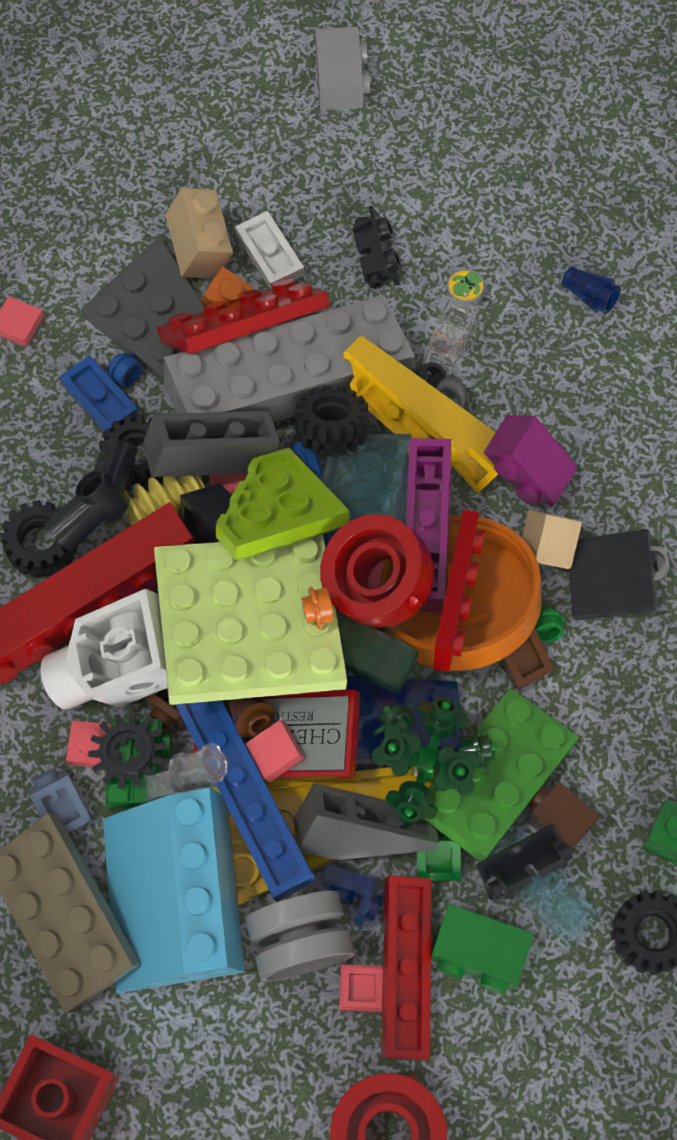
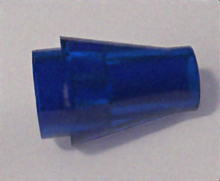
M571 266L566 271L561 283L562 287L571 291L595 313L599 311L605 314L610 312L621 293V287L615 284L614 278L580 270L574 266Z

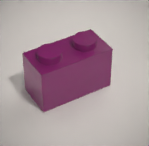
M506 415L483 452L495 465L494 470L500 476L507 479L515 488L517 497L530 505H536L537 503L555 505L577 469L576 464L536 416Z

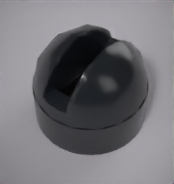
M434 362L423 364L414 372L422 379H424L428 371L432 374L427 378L426 382L434 388L442 379L447 378L443 367Z

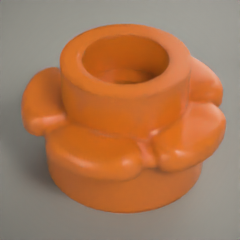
M309 587V596L301 597L307 623L315 622L316 627L322 629V624L334 622L329 593L326 587L316 590L313 587Z

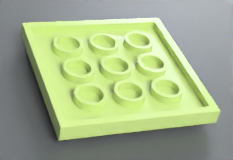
M323 534L236 561L220 542L154 547L169 705L346 689L347 676L335 607L332 605L334 622L322 624V629H318L315 622H306L301 597L309 596V587H313L314 590L322 588L320 564L325 550Z

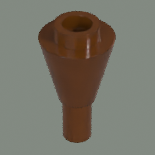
M259 697L227 700L236 730L244 738L257 736L269 728L273 722L274 708Z

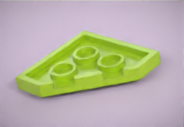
M286 448L252 459L248 466L247 477L244 481L239 482L230 498L229 509L226 514H221L216 523V538L236 561L343 527L349 522L350 511L290 448Z

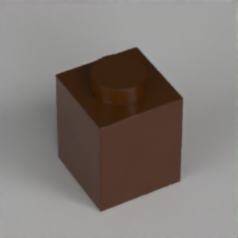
M560 781L551 791L543 787L528 805L533 811L527 822L537 831L553 823L561 844L565 842L570 850L578 844L599 818L596 812Z

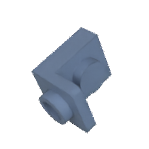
M53 768L41 773L32 780L34 786L27 790L41 818L47 813H57L68 833L91 821V817L66 769L57 773L56 769Z

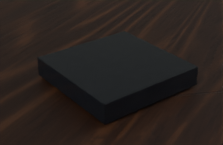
M648 529L578 539L573 563L569 569L572 617L575 621L657 610L651 539Z

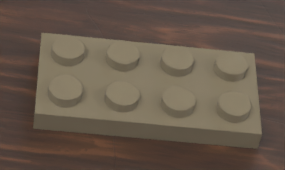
M47 813L0 849V893L65 1014L76 1011L140 965L137 956L57 813Z

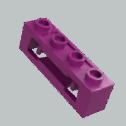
M410 438L406 526L415 530L417 535L425 542L434 563V581L431 593L418 612L442 613L447 589L452 463L451 439Z

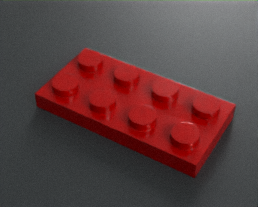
M291 278L274 282L272 289L263 292L260 290H249L238 295L239 300L227 304L225 301L209 303L203 306V312L194 315L188 312L175 314L168 318L169 323L157 326L160 342L191 354L330 307L327 291L312 287L310 283L300 284Z

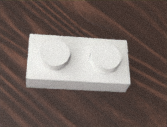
M268 211L235 226L237 238L270 289L273 288L272 284L276 281L290 278L296 280L304 276V266Z

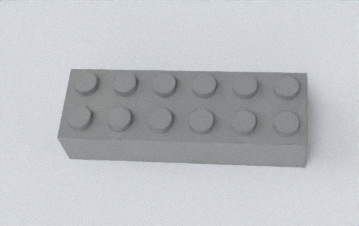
M385 295L268 327L191 354L180 352L164 357V386L176 413L270 411L274 423L294 417L297 400H301V395L305 392L311 395V389L317 387L322 392L323 386L330 385L332 391H336L337 386L344 387V393L351 389L350 382L354 375L351 363L344 359L343 353L359 336H364L411 371L415 355Z

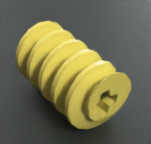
M199 475L178 476V479L175 476L163 477V485L154 477L148 479V491L137 483L133 485L134 497L132 498L124 490L130 499L125 514L132 526L171 502L180 516V495L205 488Z

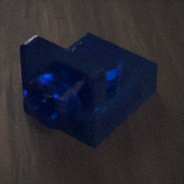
M327 863L322 877V888L329 891H338L341 903L351 905L354 899L361 901L354 927L363 929L366 919L375 921L382 900V895L375 893L377 880Z

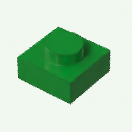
M437 834L439 845L436 850L417 852L418 878H429L431 881H461V847L446 835Z

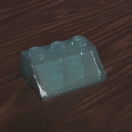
M367 434L363 446L358 444V450L355 452H351L347 448V455L340 456L338 451H333V457H327L322 482L350 511L349 522L361 516L381 514L396 518L406 525L410 438H412L411 434ZM340 528L324 534L332 538Z

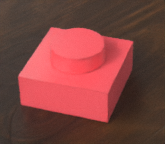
M72 721L66 763L68 765L93 767L101 762L100 758L88 757V751L99 750L100 745L90 741L92 734L101 738L106 734L99 726L101 723Z

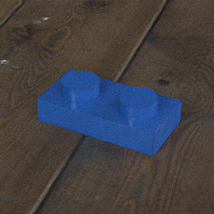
M90 355L59 377L61 385L103 432L106 429L112 432L111 423L116 420L120 426L125 424L124 416L130 415L132 421L139 415L138 409Z

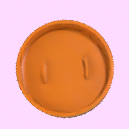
M462 515L449 516L447 584ZM479 517L478 529L485 530L481 555L473 553L472 562H477L479 565L475 588L467 587L465 593L466 596H472L468 622L460 621L458 629L465 631L463 651L461 657L453 656L450 671L477 669L504 659L527 640L537 624L541 611V576L533 551L516 532L501 523L487 518ZM392 558L384 560L379 587L383 586L392 575ZM417 612L403 623L393 627H383V631L389 641L402 654L419 664L433 668L435 642L441 613Z

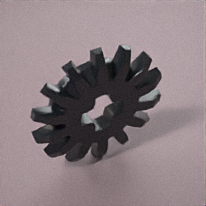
M130 712L129 723H122L120 714L114 715L116 726L110 728L103 721L99 726L106 734L103 738L92 734L90 741L100 745L99 750L88 751V757L100 758L101 760L100 763L92 767L94 773L106 769L108 773L102 780L106 784L115 776H118L119 789H124L127 777L133 778L136 788L140 787L139 774L143 772L150 779L156 777V774L149 768L150 764L163 766L165 762L164 759L155 757L156 752L167 749L166 743L155 744L154 742L162 734L161 729L158 728L150 733L148 728L152 720L146 717L141 725L136 724L137 713ZM129 740L135 741L134 747L140 752L138 757H130L127 762L120 761L121 754L116 751L117 746H125Z

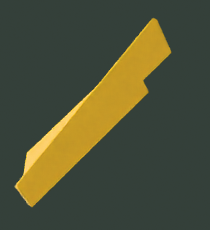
M359 336L346 349L343 357L351 363L354 375L350 382V388L356 391V397L362 396L365 399V404H368V411L407 446H409L410 438L451 439V466L457 470L476 493H480L498 475L494 470L495 465L483 453L496 433L494 430L364 336Z

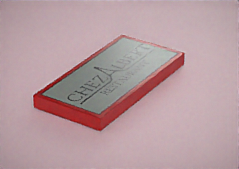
M336 690L259 697L274 708L275 715L270 726L279 720L285 722L305 757L304 760L274 780L355 779L360 708L359 692L356 690ZM223 700V702H224V704H225V706H226V708H227V710H228V712H229V714H230V716H231V718H232V715H231V712H230V709H229L227 700ZM242 737L244 743H247L248 741L254 738ZM194 742L191 779L195 781H214Z

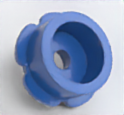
M134 353L117 354L108 364V376L116 385L121 386L123 389H128L141 377L143 365L137 360V355Z

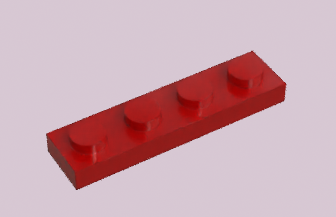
M462 511L435 642L434 670L450 672L453 656L461 657L465 631L458 630L460 621L468 622L472 596H466L465 593L467 587L475 588L479 563L472 562L473 553L481 555L485 530L478 529L479 512Z
M389 875L385 878L381 1059L430 1060L431 879Z

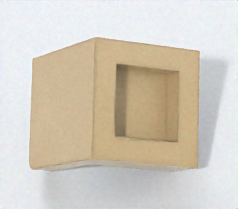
M529 509L522 538L533 551L538 563L570 569L582 522Z

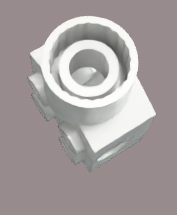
M143 589L75 619L69 646L46 655L41 662L40 671L44 688L58 707L71 709L94 699L119 708L167 688L159 597L157 593Z

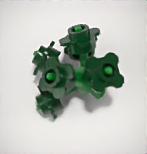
M447 697L436 698L433 702L421 701L418 704V712L424 715L423 727L432 734L429 745L422 746L421 739L417 735H411L408 731L417 722L409 711L415 706L413 702L404 708L398 702L391 707L385 706L383 708L384 712L377 717L381 724L373 731V734L376 736L382 732L385 738L380 747L373 750V761L377 765L385 764L391 767L393 774L397 776L407 774L412 768L413 774L417 777L416 781H406L400 785L398 791L391 790L386 796V802L396 808V813L400 820L408 824H414L421 818L434 819L437 815V807L431 804L433 794L425 783L433 780L435 788L439 791L454 789L461 795H469L475 788V783L472 780L474 770L482 768L485 775L490 774L489 763L491 760L496 759L494 751L496 744L491 741L489 734L481 736L477 724L473 725V734L461 737L463 750L454 752L451 747L438 749L441 737H451L456 733L458 727L465 728L469 723V717L462 714L457 703Z

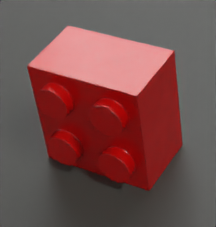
M30 1034L0 1094V1130L21 1140H90L120 1077Z

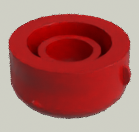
M365 515L348 522L330 539L323 552L320 564V580L322 588L326 587L328 590L331 604L353 621L375 628L393 627L414 616L425 604L431 593L434 581V563L430 550L415 530L410 529L402 521L388 515ZM392 558L393 572L390 579L377 589H368V578L372 569L379 562Z
M385 1073L362 1079L351 1086L341 1097L331 1116L330 1140H366L365 1132L370 1120L377 1114L385 1112L395 1113L404 1119L409 1127L410 1140H447V1124L442 1108L434 1095L419 1083L418 1077L413 1073L409 1077L395 1073Z

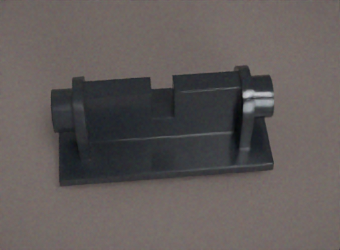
M369 206L371 217L357 218L352 228L358 252L363 254L372 250V253L359 258L364 281L373 289L382 287L387 279H391L396 286H399L401 284L397 271L402 269L398 253L391 247L390 239L394 237L391 223L386 216L381 217L373 206Z
M552 823L477 863L476 866L489 899L497 900L503 897L507 900L511 894L533 883L532 877L538 875L542 878L559 868L564 869L567 867V861L571 860L573 855L565 842L561 844L555 826Z

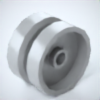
M321 891L296 896L260 908L245 917L251 943L270 945L255 956L261 982H273L297 977L328 968L355 956L348 930L342 928L327 929L337 924L344 917L338 891Z

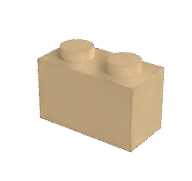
M182 187L165 214L181 277L213 279L218 270L225 266L233 254L216 190Z

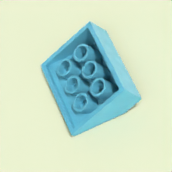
M208 787L167 795L104 818L103 828L110 910L140 962V965L115 982L116 993L244 973L228 808L221 794Z

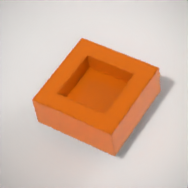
M222 266L200 301L206 305L217 301H225L227 304L239 300L238 295L240 293L253 290L254 287Z

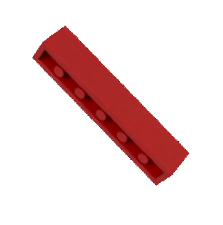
M171 502L0 608V684L13 680L18 672L34 662L42 661L46 655L70 641L75 619L143 589L153 592L158 588L154 547L197 544Z

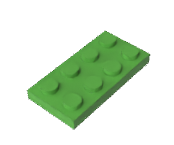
M512 688L508 690L479 726L481 736L489 734L491 741L496 744V749L494 750L496 759L491 760L489 763L490 774L485 775L482 768L475 769L472 778L475 788L469 795H461L454 789L439 791L432 783L429 787L433 794L431 804L437 807L438 812L434 819L423 818L480 862L489 857L579 738Z

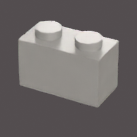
M358 27L315 29L320 110L363 108V94L370 93L369 71H362V64H367L366 41L360 42Z

